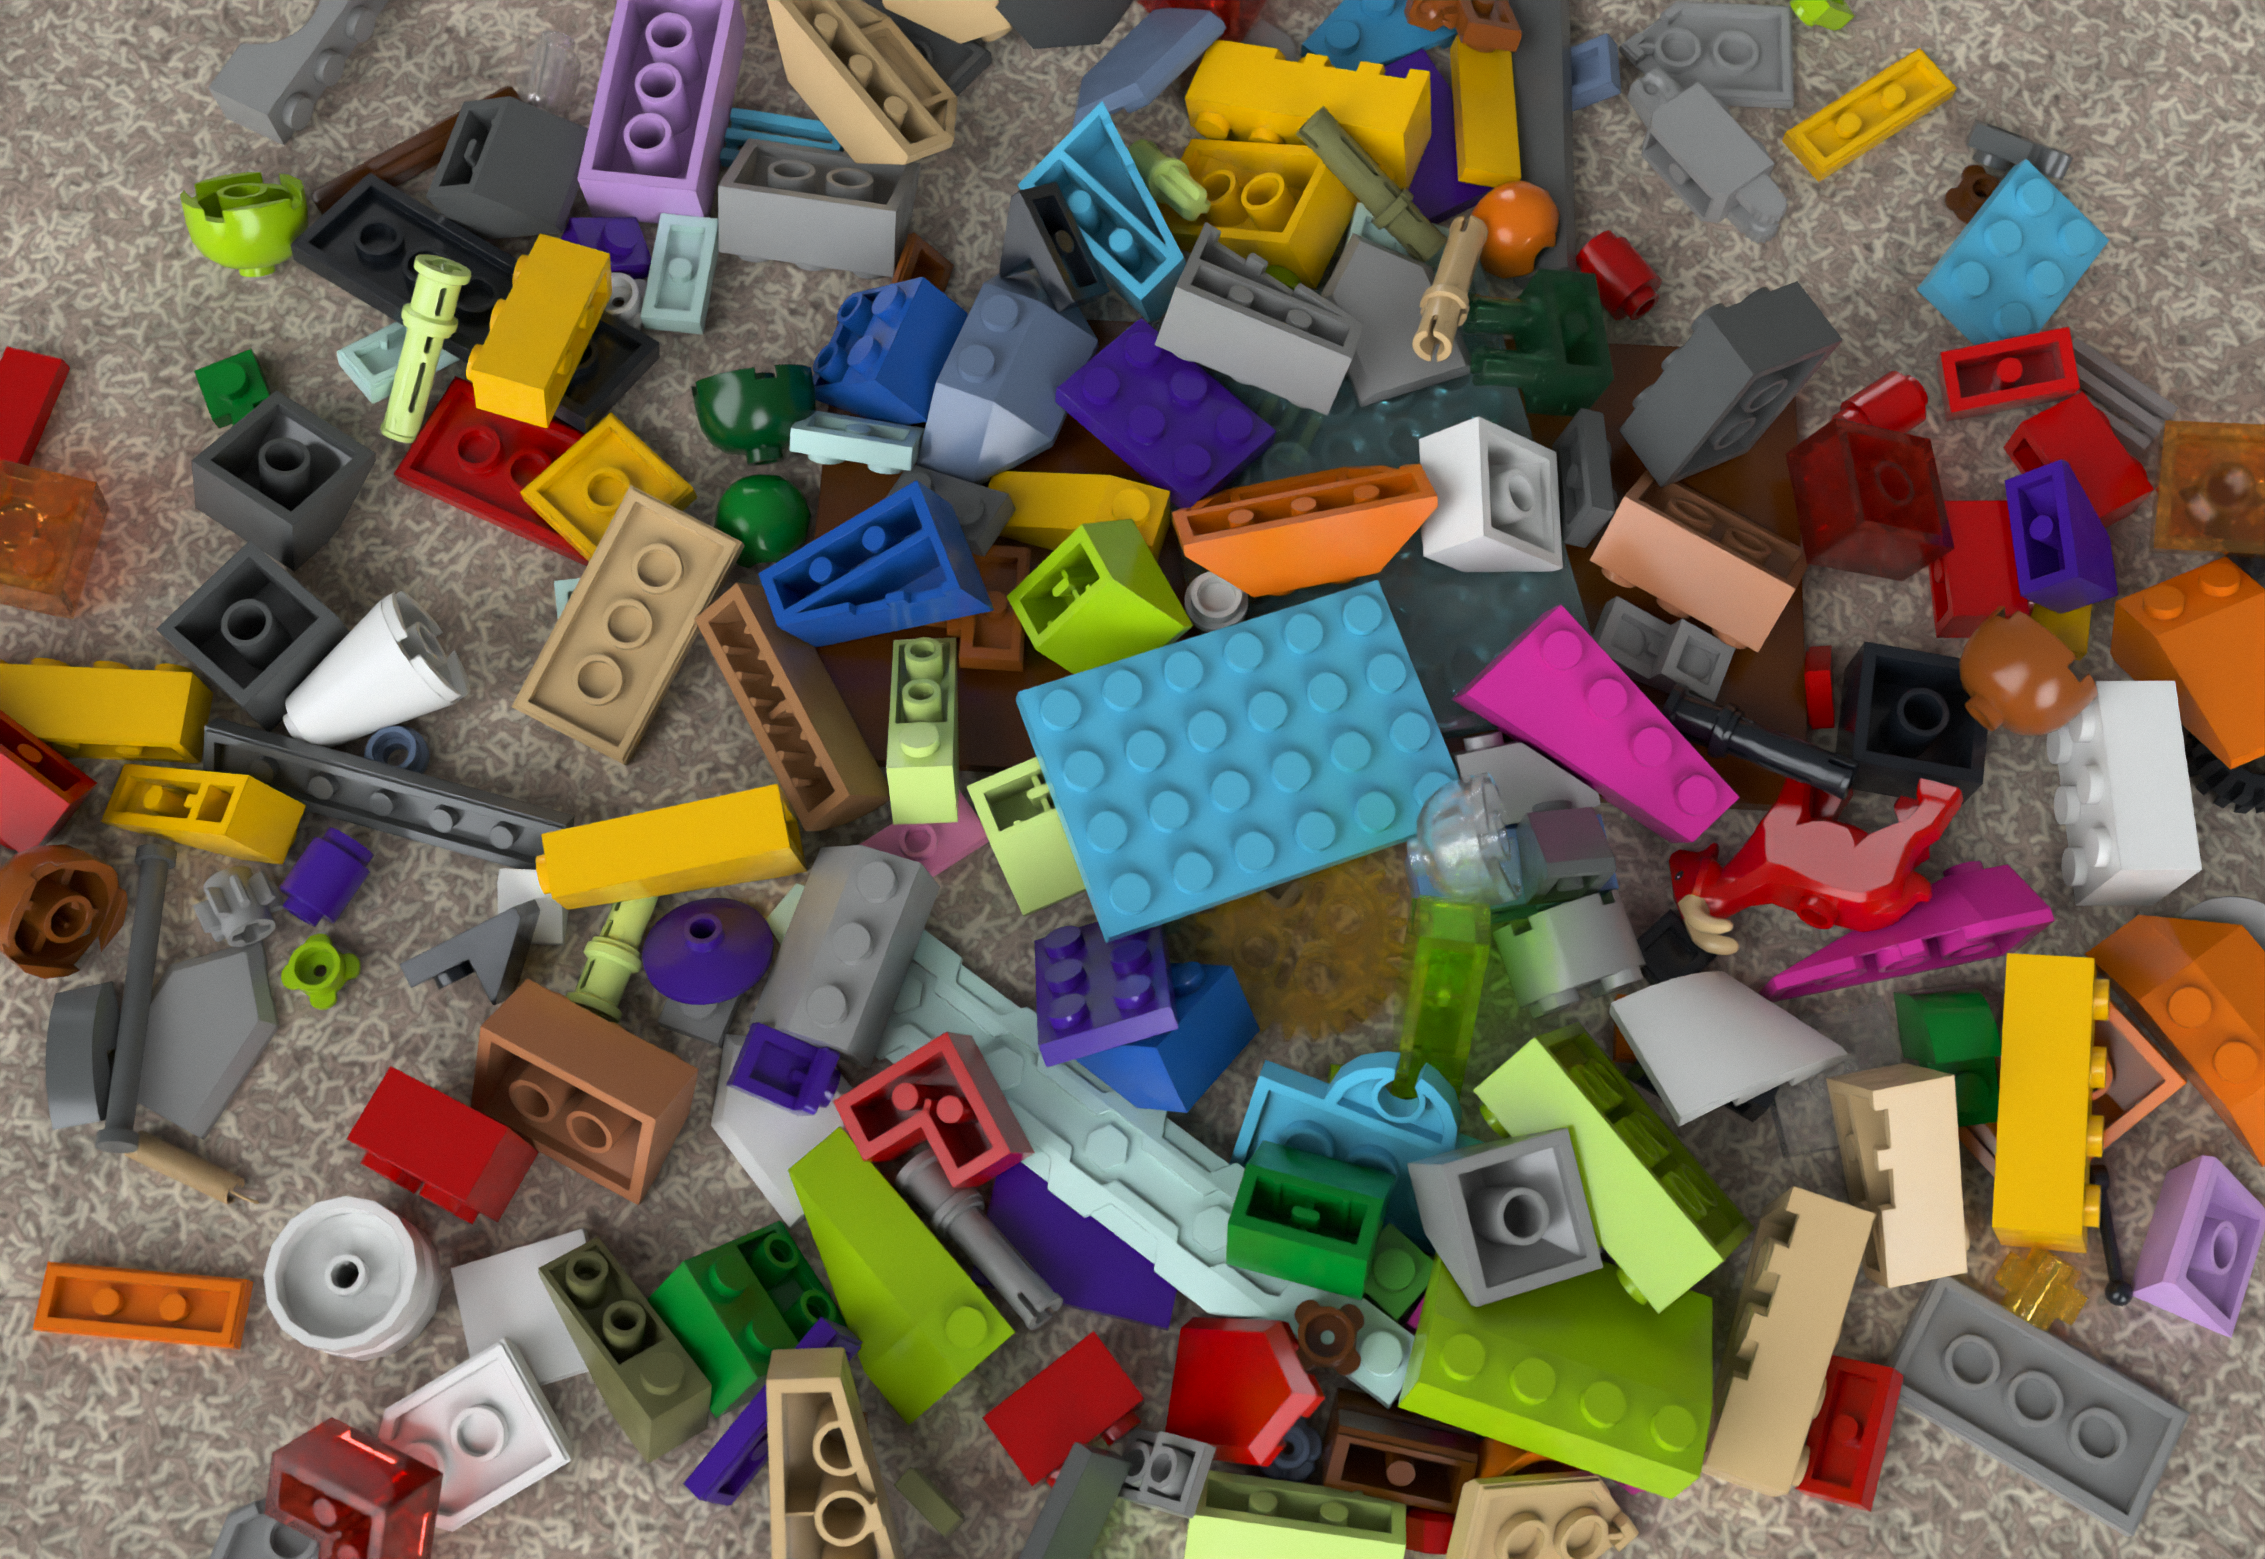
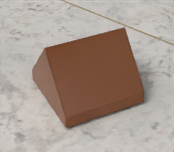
M915 232L909 233L891 284L925 277L935 287L945 293L954 264Z

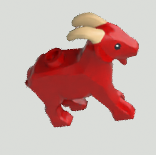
M1784 776L1785 781L1775 803L1760 821L1754 833L1724 867L1717 862L1719 855V845L1717 843H1712L1700 852L1679 849L1671 854L1669 870L1673 899L1691 940L1709 953L1725 956L1734 954L1739 950L1738 941L1719 935L1733 929V923L1726 918L1748 907L1774 904L1796 912L1803 922L1823 930L1830 929L1833 925L1859 932H1869L1893 925L1902 919L1904 914L1916 903L1922 901L1929 902L1932 898L1933 891L1930 882L1914 870L1930 858V845L1939 840L1950 821L1956 815V812L1960 809L1963 802L1962 791L1955 786L1920 778L1917 786V799L1900 796L1894 803L1897 823L1869 834L1857 826L1837 821L1853 797L1852 787L1848 791L1845 800H1842L1821 789Z

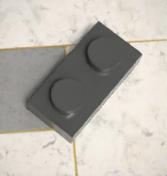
M1581 408L1552 447L1553 451L1557 454L1559 508L1563 543L1586 548L1602 527L1607 526L1612 520L1617 509L1618 497L1616 491L1612 488L1610 472L1612 449L1610 442L1606 439L1604 415L1600 412Z
M916 465L913 466L911 471L904 470L886 496L887 498L918 480L952 504L971 553L985 557L1016 510L1007 493Z

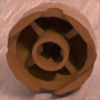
M1999 606L1978 626L1965 644L1959 661L1960 679L1964 689L1971 697L1965 703V707L1977 722L1990 731H1995L2000 725L2020 735L2042 736L2058 731L2075 719L2099 694L2095 681L2089 673L2079 682L2069 670L2068 666L2077 657L2047 628L2018 610L2009 619H2005V606Z
M67 844L34 846L14 855L0 867V951L23 972L43 979L67 977L80 971L74 964L94 940L99 937L102 952L124 924L128 898L126 891L118 884V873L113 867L97 856ZM92 922L90 933L80 937Z

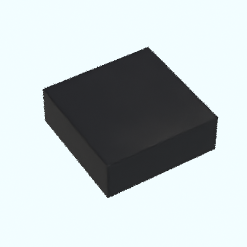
M1671 909L1637 939L1646 963L1645 966L1640 968L1642 976L1651 985L1681 976L1700 973L1717 957L1716 954L1701 949L1691 940L1683 921Z

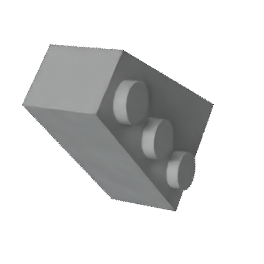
M1205 222L1175 287L1155 346L1172 352L1182 360L1197 362L1229 375L1239 383L1253 385L1276 394L1298 407L1310 408L1328 415L1352 361L1365 324L1302 283L1298 284L1293 291L1265 272L1268 261L1254 252L1248 255L1247 259L1239 256L1219 243L1221 231Z

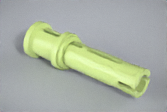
M420 254L415 258L414 269L418 272L412 300L411 303L403 305L401 318L403 319V324L407 327V332L395 372L384 421L380 426L381 433L384 436L403 443H413L420 433L444 339L452 337V334L456 332L458 327V319L454 317L460 290L462 285L469 284L471 278V271L462 264L429 254Z
M659 896L612 903L610 913L600 935L594 936L585 946L583 953L588 959L574 992H568L565 997L607 1021L619 1023L622 1012L618 1009L630 975L638 973L641 968L642 955L638 952V948Z

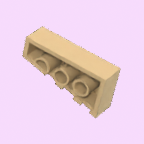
M1795 1186L1762 1208L1713 1390V1408L1702 1473L1770 1497L1788 1494L1791 1485L1796 1487L1800 1485L1807 1469L1810 1448L1804 1445L1811 1420L1818 1416L1825 1398L1827 1388L1825 1375L1833 1350L1840 1338L1844 1314L1876 1213Z

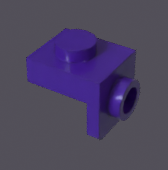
M636 217L569 219L562 234V240L610 253L611 273H624L633 279L648 277L652 257Z
M752 1023L726 1086L797 1116L815 1115L819 1107L826 1108L838 1088L841 1072L836 1070L835 1067L840 1057V1052L829 1047L817 1048L762 1023Z

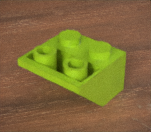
M1132 519L1081 524L1007 596L1034 648L1072 674L1173 644L1193 626Z

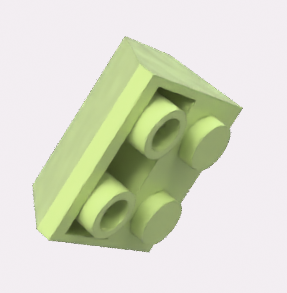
M1037 757L966 786L989 843L1024 917L1086 891Z

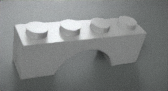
M320 0L311 19L300 30L289 37L267 44L241 43L208 87L225 117L285 146L295 130H302L309 123L313 113V105L325 88L333 86L339 81L344 71L345 61L358 42L363 43L369 39L375 27L376 17L389 0Z

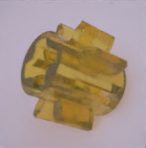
M2037 1245L2033 1246L2025 1259L2009 1251L1994 1277L2000 1286L2007 1289L2000 1305L2027 1323L2046 1332L2057 1318L2072 1326L2088 1300L2083 1291L2074 1287L2082 1271Z

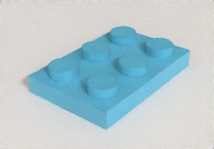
M2025 159L2011 168L1916 290L1973 345L2039 333L2108 243L2109 239L2040 171Z

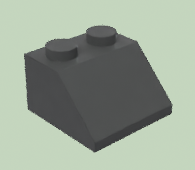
M276 390L191 460L195 508L247 542L249 540L252 541L263 552L295 572L328 543L340 528L376 461V453Z

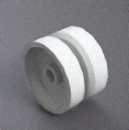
M350 1196L316 1202L292 1218L272 1244L263 1274L267 1305L283 1331L305 1346L322 1350L333 1356L360 1361L393 1355L418 1338L436 1312L443 1285L439 1254L425 1231L376 1201ZM355 1273H358L356 1282L349 1287L351 1278Z

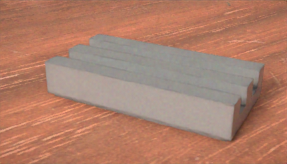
M2077 338L2072 345L2080 387L2091 394L2100 404L2109 410H2114L2144 431L2142 434L2087 396L2092 405L2100 409L2107 416L2112 432L2125 450L2138 458L2177 411L2178 407Z

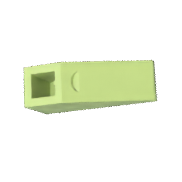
M920 637L916 639L894 640L886 763L893 825L958 822L959 742L956 638Z

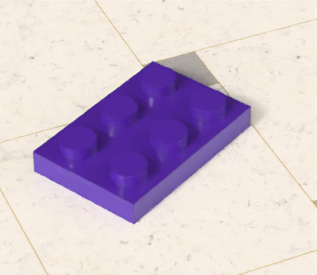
M1140 318L1058 386L1055 402L1151 485L1170 491V501L1179 509L1191 508L1197 501L1220 492L1271 447L1276 430L1195 362L1182 360L1172 352L1155 346L1159 332Z
M1098 921L1081 927L1063 926L1053 930L1044 938L1034 940L1038 1047L1046 1067L1179 1029L1165 923L1108 943L1105 942Z

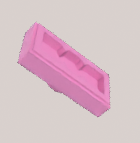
M959 790L958 822L893 825L892 823L859 845L920 862L930 875L934 877L988 843L989 840L980 819Z

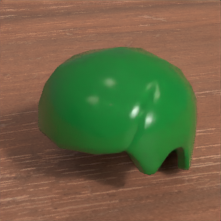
M753 474L737 480L727 488L718 501L714 528L743 542L745 546L736 563L750 569L757 563H777L794 553L806 541L811 513L804 493L793 482L785 480L779 475Z

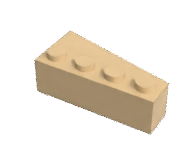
M844 1347L772 1350L766 1378L771 1558L905 1559Z

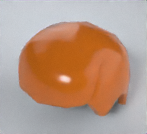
M1509 181L1497 186L1478 202L1471 213V216L1481 219L1488 229V237L1483 245L1479 260L1486 272L1500 278L1523 276L1533 272L1537 254L1545 247L1553 248L1556 245L1555 233L1558 228L1559 211L1548 191L1530 182Z

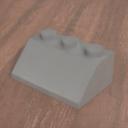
M748 138L718 185L719 252L736 254L739 258L748 262H764L770 259L795 263L799 268L809 271H819L826 268L852 271L856 276L864 279H880L885 276L893 277L910 230L920 174V163L911 162L906 165L855 163L847 152Z
M863 845L821 847L748 1027L750 1028L752 1023H762L814 1047H829L840 1052L839 1059L870 1069L940 889L939 884L920 862Z

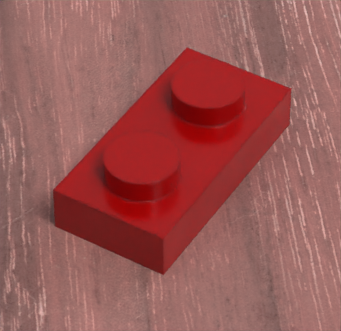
M1836 1355L1831 1356L1825 1375L1827 1380L1825 1398L1818 1416L1815 1419L1812 1418L1806 1445L1810 1448L1807 1469L1798 1487L1795 1486V1489L1810 1497L1871 1512L1904 1375L1892 1367Z

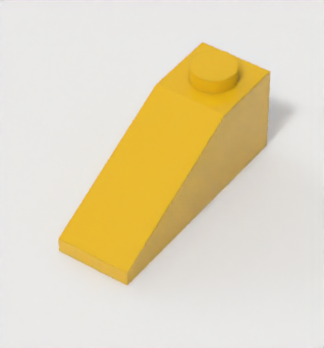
M1004 471L993 475L988 488L1009 494L1016 508L999 536L1054 551L1081 524L1132 519L1155 560L1158 562L1170 525V491L1112 475Z
M124 764L101 822L240 860L283 865L289 848L296 839L297 828L306 805L250 775Z

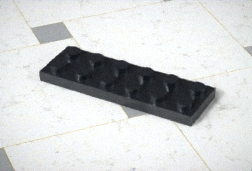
M368 173L290 244L294 261L405 326L401 318L403 305L411 303L418 272L414 269L416 256L420 254L440 256L467 267L471 271L470 282L467 285H462L454 317L458 319V327L456 332L452 334V337L444 339L442 349L466 363L473 347L476 344L483 345L490 332V318L496 302L500 298L507 299L513 287V273L518 259L371 173ZM604 310L554 415L583 433H588L660 358L659 342Z

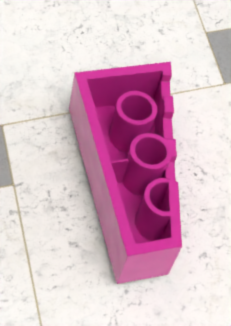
M1562 605L1542 613L1452 698L1453 701L1470 712L1474 711L1497 726V730L1502 731V733L1514 741L1522 742L1602 795L1604 800L1670 843L1694 842L1740 798Z

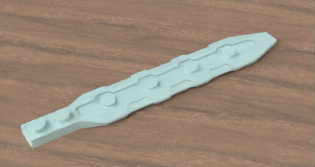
M796 883L765 919L780 945L783 942L800 900L804 885ZM923 930L875 1057L879 1060L886 1058L894 1064L945 1032L971 1035L1035 1152L1021 1162L1048 1182L1047 1189L1082 1217L1092 1216L1155 1265L1154 1272L1208 1314L1242 1319L1289 1322L1298 1340L1299 1324L1295 1320L1294 1313L1302 1302L1315 1300L1320 1306H1330L1340 1309L1345 1304L1355 1305L1361 1310L1365 1320L1363 1328L1357 1332L1356 1351L1361 1356V1364L1353 1374L1346 1377L1389 1409L1402 1391L1415 1336L1364 1298L1360 1301L1226 1264L1227 1223L1245 1168L1238 1163L1232 1165L1227 1163L1168 1119L1167 1111L1136 1108L1075 1059L1046 1067L1038 1047L1037 1013L1028 1006L1024 1008L1018 1007L963 966L961 956L929 932ZM1331 1331L1322 1333L1321 1341L1324 1344H1331L1334 1341L1335 1337Z

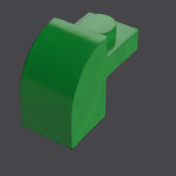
M1963 984L1893 992L1904 1058L1919 1061L1920 1067L1955 1075L1958 1127L1998 1122L1999 1086L1994 1057L2001 1056L2002 1045L1994 1016L1983 994L1976 987Z

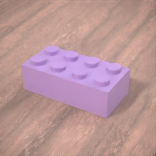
M617 0L577 178L592 217H636L638 222L659 224L661 213L710 218L721 164L720 153L725 144V134L729 124L747 35L740 0Z

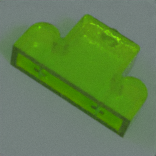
M1419 894L1418 898H1412L1395 991L1392 1052L1401 1053L1400 1063L1395 1079L1385 1085L1386 1089L1397 1098L1409 1100L1418 1097L1415 1085L1421 1069L1427 1062L1437 1069L1455 1089L1458 1101L1460 1100L1491 946L1489 903Z

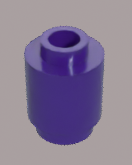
M329 827L322 838H313L278 887L288 897L282 907L313 927H316L322 918L334 924L369 875L370 871L366 866L373 858V853L343 832Z

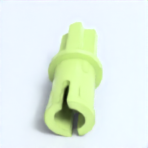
M1140 139L1129 146L1128 151L1155 201L1167 203L1188 221H1196L1200 213H1208L1211 202L1206 199L1207 190L1189 176V169L1183 161L1177 158H1169L1150 140L1148 143L1146 139Z

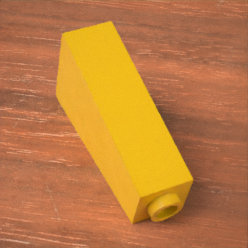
M778 784L543 833L541 836L544 854L536 856V871L542 892L544 894L551 893L552 899L567 910L767 880L807 872L797 815Z

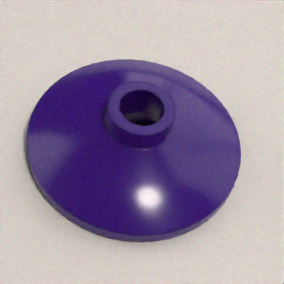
M705 898L685 903L664 915L652 927L645 939L642 961L650 983L667 998L691 1005L716 1004L741 995L762 978L771 963L774 942L769 924L753 907L728 898Z

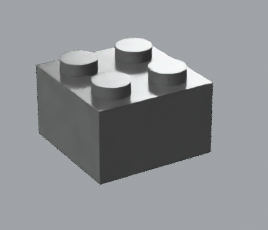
M250 540L156 629L189 663L268 732H271L283 720V716L288 713L285 706L286 698L350 632L335 613Z

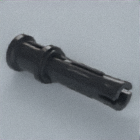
M1679 682L1674 686L1662 710V714L1686 740L1706 747L1707 755L1719 759L1720 757L1726 758L1730 754L1798 782L1821 789L1842 800H1845L1860 766V761L1838 753L1835 754L1802 739L1745 718V712L1740 710V706L1729 702L1723 707L1689 694V687Z

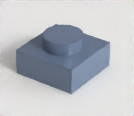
M1608 33L1571 47L1572 112L1621 94L1618 47Z

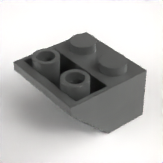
M510 96L466 101L462 105L426 198L446 218L484 240L539 235L540 233H562L580 186L577 178L588 128Z

